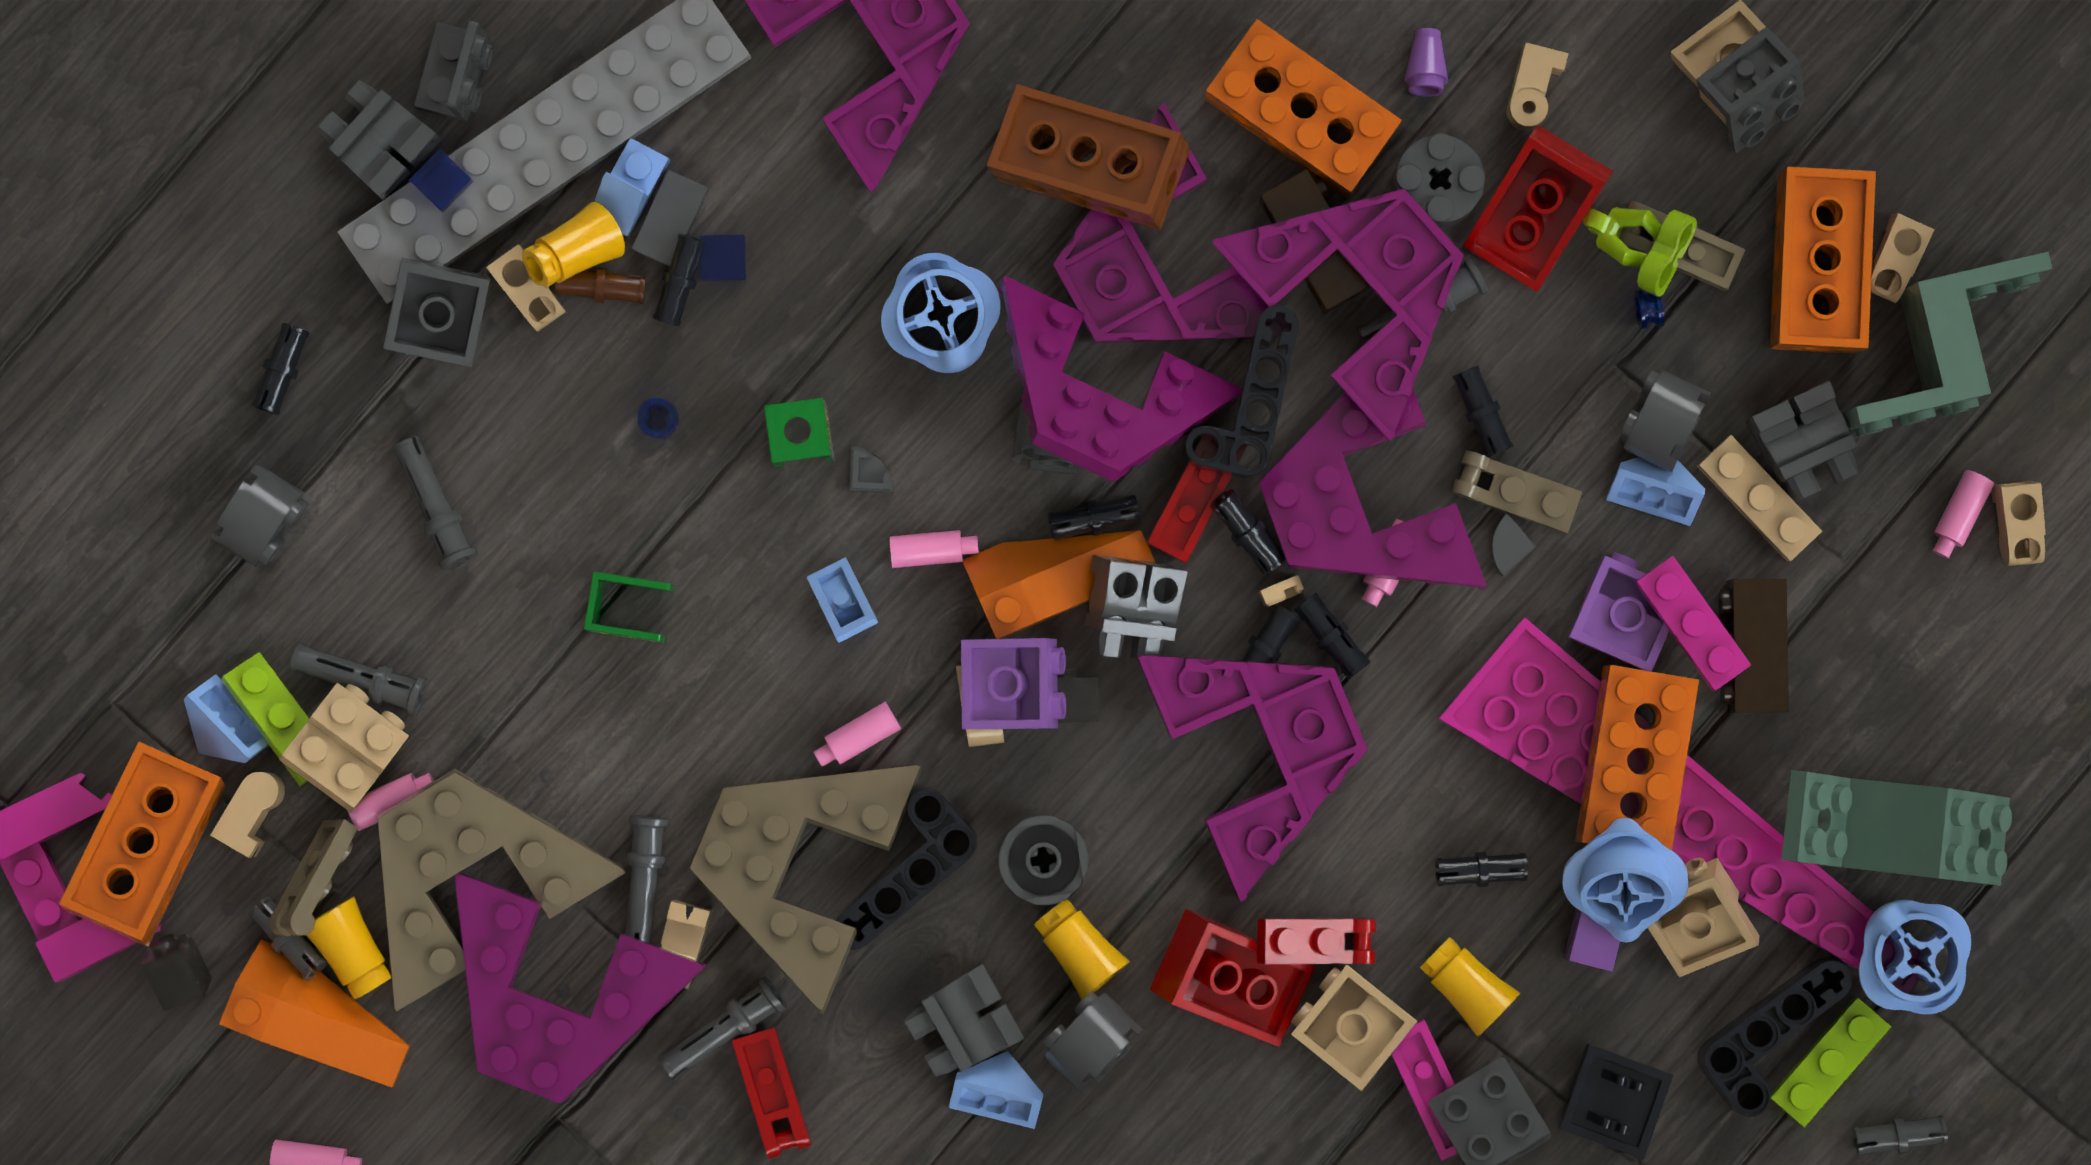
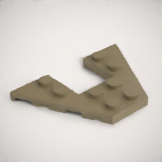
M912 765L723 788L690 866L691 873L712 893L720 905L743 927L750 938L774 961L783 974L815 1006L816 1010L823 1015L856 936V929L776 900V896L807 822L890 851L908 807L909 800L921 775V766Z
M453 769L378 815V828L395 1010L399 1011L465 971L463 944L429 894V890L503 846L537 901L542 903L541 907L546 915L551 919L625 874L624 866L585 846V843L577 838H571L559 831L558 827L537 815L517 807L505 800L504 796L490 788H484L477 784L471 777L457 769Z

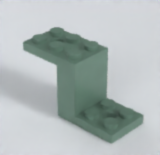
M2049 251L1920 281L1906 288L1900 299L1923 391L1857 406L1842 413L1849 430L1856 429L1857 437L1893 427L1892 420L1899 419L1900 427L1936 417L1935 410L1941 409L1943 417L1979 407L1978 399L1991 394L1969 303L1985 299L1987 295L1997 293L1998 287H2002L2003 293L2008 294L2028 289L2030 285L2040 283V275L2053 269Z
M1791 770L1781 860L2001 886V878L2007 868V855L2004 851L2006 832L2009 830L2012 822V812L2009 807L2010 798L1951 788L1853 779Z

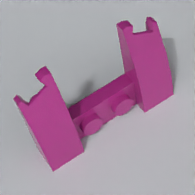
M84 773L74 775L0 811V865L38 939L35 944L55 983L64 981L137 943L71 914L59 905L66 886L44 842L104 812L112 797L111 793H107L101 800L83 787L81 783L87 778V775ZM162 924L158 926L155 934L162 931Z

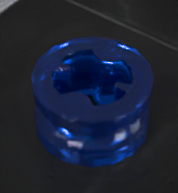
M1642 289L1636 290L1634 293V303L1639 328L1646 329L1649 323H1654L1657 327L1664 326L1662 296L1657 297L1651 293H1643Z
M652 398L645 401L637 414L641 430L654 438H666L672 435L679 424V413L676 407L671 402L662 398ZM656 406L660 411L663 410V407L669 411V414L665 417L668 425L662 430L657 425L652 430L648 425V422L652 419L649 411Z

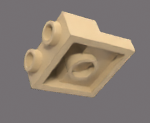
M1739 0L1671 51L1672 60L1697 86L1696 79L1766 26L1742 0ZM1699 89L1702 100L1726 125L1725 116Z
M337 683L279 760L349 812H352L405 743L409 735L402 731L405 728V724L398 716L389 711H383L382 714H379L368 706L369 697L360 688L352 684H348L344 688Z
M1701 857L1688 861L1685 864L1688 872V889L1685 897L1679 905L1648 927L1679 977L1759 945L1760 936L1738 902L1739 891L1718 858L1705 862Z
M1346 965L1342 971L1334 967L1319 986L1324 994L1316 1004L1312 1006L1309 1002H1306L1292 1019L1291 1023L1296 1026V1029L1291 1035L1360 1091H1363L1418 1021L1350 966Z

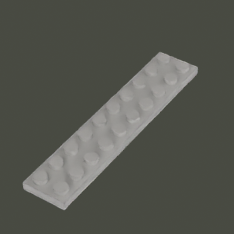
M676 0L338 231V234L386 304L390 306L393 302L402 257L445 267L449 266L626 145L630 138H636L751 59V55L713 0Z

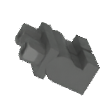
M359 80L345 96V99L360 111L359 115L348 125L332 111L318 125L317 129L331 145L328 149L384 200L392 195L411 174L406 167L391 155L393 150H396L416 168L441 138L382 89L377 92L374 88Z
M1830 381L1793 397L1789 402L1788 400L1756 414L1745 422L1766 462L1773 471L1777 484L1785 482L1788 490L1797 502L1821 491L1811 470L1825 463L1834 484H1838L1859 473L1855 457L1851 451L1857 447V444L1852 434L1850 435L1847 423L1834 399L1836 395Z
M1093 555L1091 572L1095 574V580L1089 598V612L1086 613L1084 624L1094 629L1092 652L1101 656L1118 658L1121 656L1124 635L1134 636L1130 657L1136 659L1137 655L1160 656L1164 640H1175L1177 628L1174 625L1179 615L1188 571L1168 564Z
M982 963L922 999L923 1005L916 1008L904 1019L915 1041L937 1029L945 1044L924 1055L935 1077L952 1072L957 1068L962 1072L974 1064L1025 1039L1005 1003L983 1015L981 1014V1009L1002 999Z

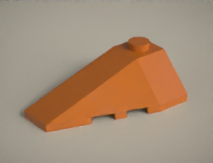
M1136 530L1103 533L1096 536H1070L1054 541L1053 538L1004 542L964 559L963 564L995 638L1004 639L1089 602L1095 580V574L1091 572L1093 555L1155 563L1148 544H1146L1147 542L1142 531Z
M261 939L234 985L219 1025L261 1042L393 1088L410 1045L374 1014L368 1012L346 993L347 991L339 984L334 983L324 973L319 972L310 960L307 959L305 962L311 967L316 976L305 981L283 953L278 954L271 947L272 942Z

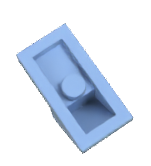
M632 138L627 142L611 174L605 172L594 201L603 205L611 213L622 234L628 238L670 163L668 157Z
M846 557L807 576L838 643L878 623V619Z

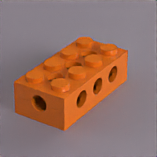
M1258 19L1255 20L1211 82L1204 96V100L1295 164L1304 170L1307 169L1314 177L1320 176L1325 185L1345 199L1350 197L1402 121L1399 117ZM1261 76H1269L1276 81L1278 89L1271 93H1264L1256 87L1255 80ZM1297 101L1307 102L1313 108L1314 115L1309 118H1299L1292 112L1291 105ZM1333 126L1343 127L1348 132L1350 140L1344 144H1337L1328 137L1327 130Z
M1786 167L1777 174L1770 349L1858 354L1868 349L1876 171ZM1817 207L1825 208L1830 212L1832 226H1825L1819 222L1816 216ZM1816 251H1821L1829 257L1831 263L1829 271L1822 270L1815 263L1814 255ZM1814 295H1820L1828 302L1829 310L1827 315L1820 314L1814 309L1812 303Z
M1615 665L1603 666L1575 842L1589 844L1594 838L1603 833L1613 821L1619 818H1628L1622 813L1620 802L1624 795L1632 793L1639 801V809L1630 819L1636 821L1644 831L1672 850L1699 679ZM1642 704L1649 707L1653 713V722L1645 730L1640 728L1634 719L1636 709ZM1635 748L1641 750L1646 757L1645 768L1638 774L1632 772L1627 764L1628 755Z
M138 742L59 905L71 914L148 947L224 792L226 785L222 778L142 742ZM163 795L173 796V805L168 811L163 813L153 812V804L157 798ZM144 835L154 837L153 846L149 851L143 854L133 852V845L139 837ZM126 875L133 876L134 884L129 892L122 895L114 894L113 887L117 879Z

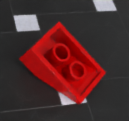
M1538 125L1522 147L1464 242L1463 247L1538 292L1614 171Z
M1185 909L1149 990L1174 1006L1280 1047L1316 966L1313 964L1257 963L1256 938L1189 909Z

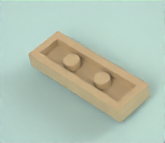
M1732 435L1728 436L1697 465L1700 471L1787 562H1791L1822 532L1812 519Z

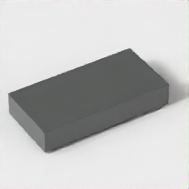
M668 169L631 248L632 251L670 267L678 242L679 233L689 235L709 188Z

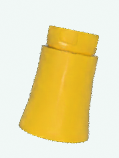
M591 202L573 218L552 232L537 239L534 245L524 249L522 261L532 281L536 285H542L546 288L555 282L561 283L575 274L600 263L622 257L625 252V243L622 232L611 213L600 203Z
M354 896L314 919V928L306 936L323 955L343 986L347 985L354 999L362 997L392 978L391 973L383 964L385 959L362 918Z
M1068 899L1061 901L1034 924L1041 935L1045 937L1043 942L1069 976L1081 1000L1090 992L1094 993L1131 962L1102 936L1081 910L1077 912Z
M1450 937L1420 966L1425 974L1430 978H1434L1431 983L1460 1013L1476 1037L1481 1035L1520 995L1519 991L1498 978L1465 947L1461 950L1458 944Z

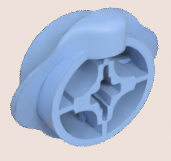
M927 253L917 256L902 268L896 279L895 286L883 306L881 315L883 334L889 345L896 352L922 363L931 370L941 373L963 371L973 365L982 355L987 339L999 319L1001 308L999 293L992 280L978 269L966 266L948 255ZM943 275L958 279L973 294L956 300L948 299L940 291L935 276ZM920 281H923L928 298L927 307L924 311L904 319L906 298L912 288ZM932 290L935 291L938 300H941L943 306L951 305L954 313L948 315L949 323L947 326L950 335L946 334L944 326L940 324L938 319L931 321L928 313L934 310L933 302L935 301ZM978 307L976 327L971 336L959 345L954 330L955 318L967 310ZM924 326L936 328L944 340L946 350L932 349L920 344L909 331Z
M1619 818L1613 821L1603 833L1570 857L1563 870L1562 884L1567 899L1575 908L1584 912L1593 921L1604 927L1616 940L1627 943L1636 940L1646 928L1680 904L1688 889V872L1683 860L1675 852L1644 831L1636 821L1630 818Z
M1895 900L1878 908L1866 925L1863 954L1859 963V981L1866 996L1876 1005L1890 1010H1906L1918 1014H1935L1949 1008L1961 995L1966 980V964L1971 950V934L1966 921L1958 912L1945 905L1925 904L1913 900ZM1918 919L1927 922L1938 931L1932 936H1926L1917 941L1909 932H1904L1901 925L1910 920ZM1890 935L1891 938L1889 940L1895 948V956L1891 963L1886 966L1887 970L1884 971L1881 954L1884 942ZM1946 943L1948 964L1944 975L1939 978L1941 974L1936 968L1935 959L1937 954L1945 948L1944 944ZM1910 948L1922 950L1923 953L1918 957L1921 963L1920 966L1908 965L1907 961L1912 957L1909 952ZM1913 973L1920 981L1925 982L1929 988L1919 994L1910 995L1900 991L1892 983L1898 978L1903 979Z

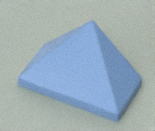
M1638 457L1620 463L1607 493L1606 500L1691 526L1705 495V488L1679 461L1676 462L1675 468L1671 473Z
M217 674L184 698L198 754L246 763L269 746Z
M1006 1051L962 1072H958L949 1108L1035 1129L1044 1094L1009 1051Z

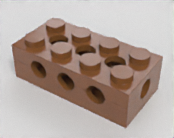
M1017 84L986 166L999 182L1161 230L1191 148L1181 132ZM1055 140L1049 148L1041 150L1045 143ZM1096 152L1092 159L1082 162L1087 154ZM1137 164L1131 173L1122 174L1128 166Z

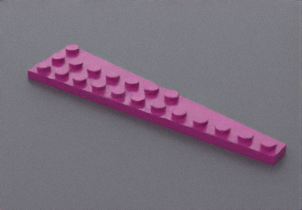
M1524 617L1437 719L1581 804L1601 681ZM1635 711L1634 719L1636 724L1644 730L1650 727L1651 724ZM1637 748L1633 749L1627 758L1630 770L1638 774L1646 765L1644 753ZM1687 755L1672 851L1683 860L1684 864L1698 857L1703 858L1705 862L1718 858L1738 889L1739 900L1859 971V963L1864 948L1865 928L1874 912L1817 864L1781 860L1784 836ZM1632 793L1624 795L1620 802V809L1628 818L1633 817L1639 809V801ZM1890 935L1886 938L1882 948L1881 960L1884 971L1887 970L1886 966L1891 963L1895 956V948L1889 940L1891 938ZM1910 948L1909 952L1912 957L1907 961L1908 965L1920 966L1921 963L1918 957L1922 953L1917 949ZM1912 973L1903 979L1898 978L1892 984L1900 991L1908 994L1918 983L1919 978Z

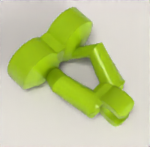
M1618 207L1612 208L1609 215L1595 209H1590L1583 219V224L1588 227V230L1598 236L1596 239L1597 247L1624 266L1640 268L1637 279L1638 286L1657 297H1661L1666 291L1677 270L1678 258L1681 259L1685 254L1697 228L1696 218L1678 210L1669 212L1662 224L1651 210ZM1643 226L1655 239L1648 254L1631 250L1619 239L1624 227Z

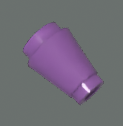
M1421 28L1414 32V40L1404 79L1405 83L1409 85V93L1421 97L1438 96L1444 92V85L1448 83L1441 32L1437 29Z

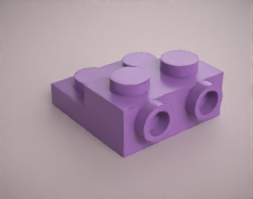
M1614 552L1611 558L1602 556L1583 595L1584 600L1567 637L1639 670L1652 672L1669 630L1634 583L1646 573L1637 570L1638 562L1625 555Z
M1057 639L961 640L962 729L1058 728V719H1064L1066 715V698L1063 692H1058L1057 674H1064L1066 656L1062 647L1057 648Z

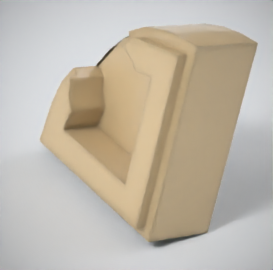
M1299 575L1260 590L1258 594L1263 606L1268 608L1302 593L1304 587Z

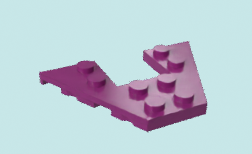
M744 0L775 48L847 1L851 3L895 71L823 117L822 120L870 194L875 192L970 27V22L956 1Z
M1161 104L1149 123L1181 132L1166 104ZM1191 149L1172 201L1207 182V178ZM1137 164L1128 166L1122 174L1131 173ZM1092 209L1082 220L1066 247H1064L1053 263V268L1078 311L1085 313L1082 320L1095 343L1254 338L1256 325L1261 314L1269 308L1233 267L1172 298L1131 224L1133 222ZM1275 317L1270 324L1265 323V327L1272 329L1271 338H1279L1282 332H1289V328L1282 326L1283 319L1280 317Z
M1405 189L1214 239L1211 242L1213 246L1268 307L1276 305L1335 250H1338L1391 309L1395 316L1330 374L1387 440L1391 441L1395 436L1399 420L1408 397H1410L1414 381L1423 363L1434 329L1464 255Z
M1004 276L998 288V293L1003 294L1008 320L1005 325L1007 333L1013 339L1011 352L1016 374L1021 375L1024 387L1022 402L1024 411L1030 419L1028 429L1031 443L1114 482L1127 474L1132 466L1141 465L1150 459L1154 452L1166 444L1170 446L1186 436L1194 426L1198 424L1203 425L1210 420L1213 414L1230 403L1234 405L1241 396V387L1164 351L1155 369L1141 409L1134 407L1062 372L1085 313L1007 276Z
M1412 389L1410 397H1408L1394 438L1427 426L1414 389ZM1346 393L1329 408L1259 482L1290 568L1320 569L1340 574L1355 573L1384 579L1424 581L1428 584L1439 585V583L1477 587L1480 590L1487 589L1456 503L1371 533L1344 456L1387 441V438Z
M1137 655L1136 659L1171 739L1184 735L1247 706L1252 705L1284 783L1204 818L1235 895L1241 902L1247 898L1246 894L1269 866H1273L1279 859L1280 853L1288 843L1292 842L1312 818V814L1329 793L1332 794L1339 786L1347 771L1352 766H1355L1368 750L1335 668Z
M457 873L455 875L477 1072L557 1103L567 1100L588 1077L601 1068L605 1061L636 1035L656 1013L670 1003L673 997L706 968L704 963L632 936L620 934L590 1017L512 987L542 903L464 873Z

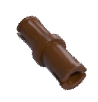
M598 267L597 271L584 270L561 283L555 282V295L594 298V302L604 303V299L644 304L646 276L607 273V268Z

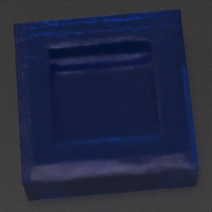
M441 149L409 179L442 213L474 182Z
M745 235L700 236V239L706 242L701 254L702 281L746 280Z

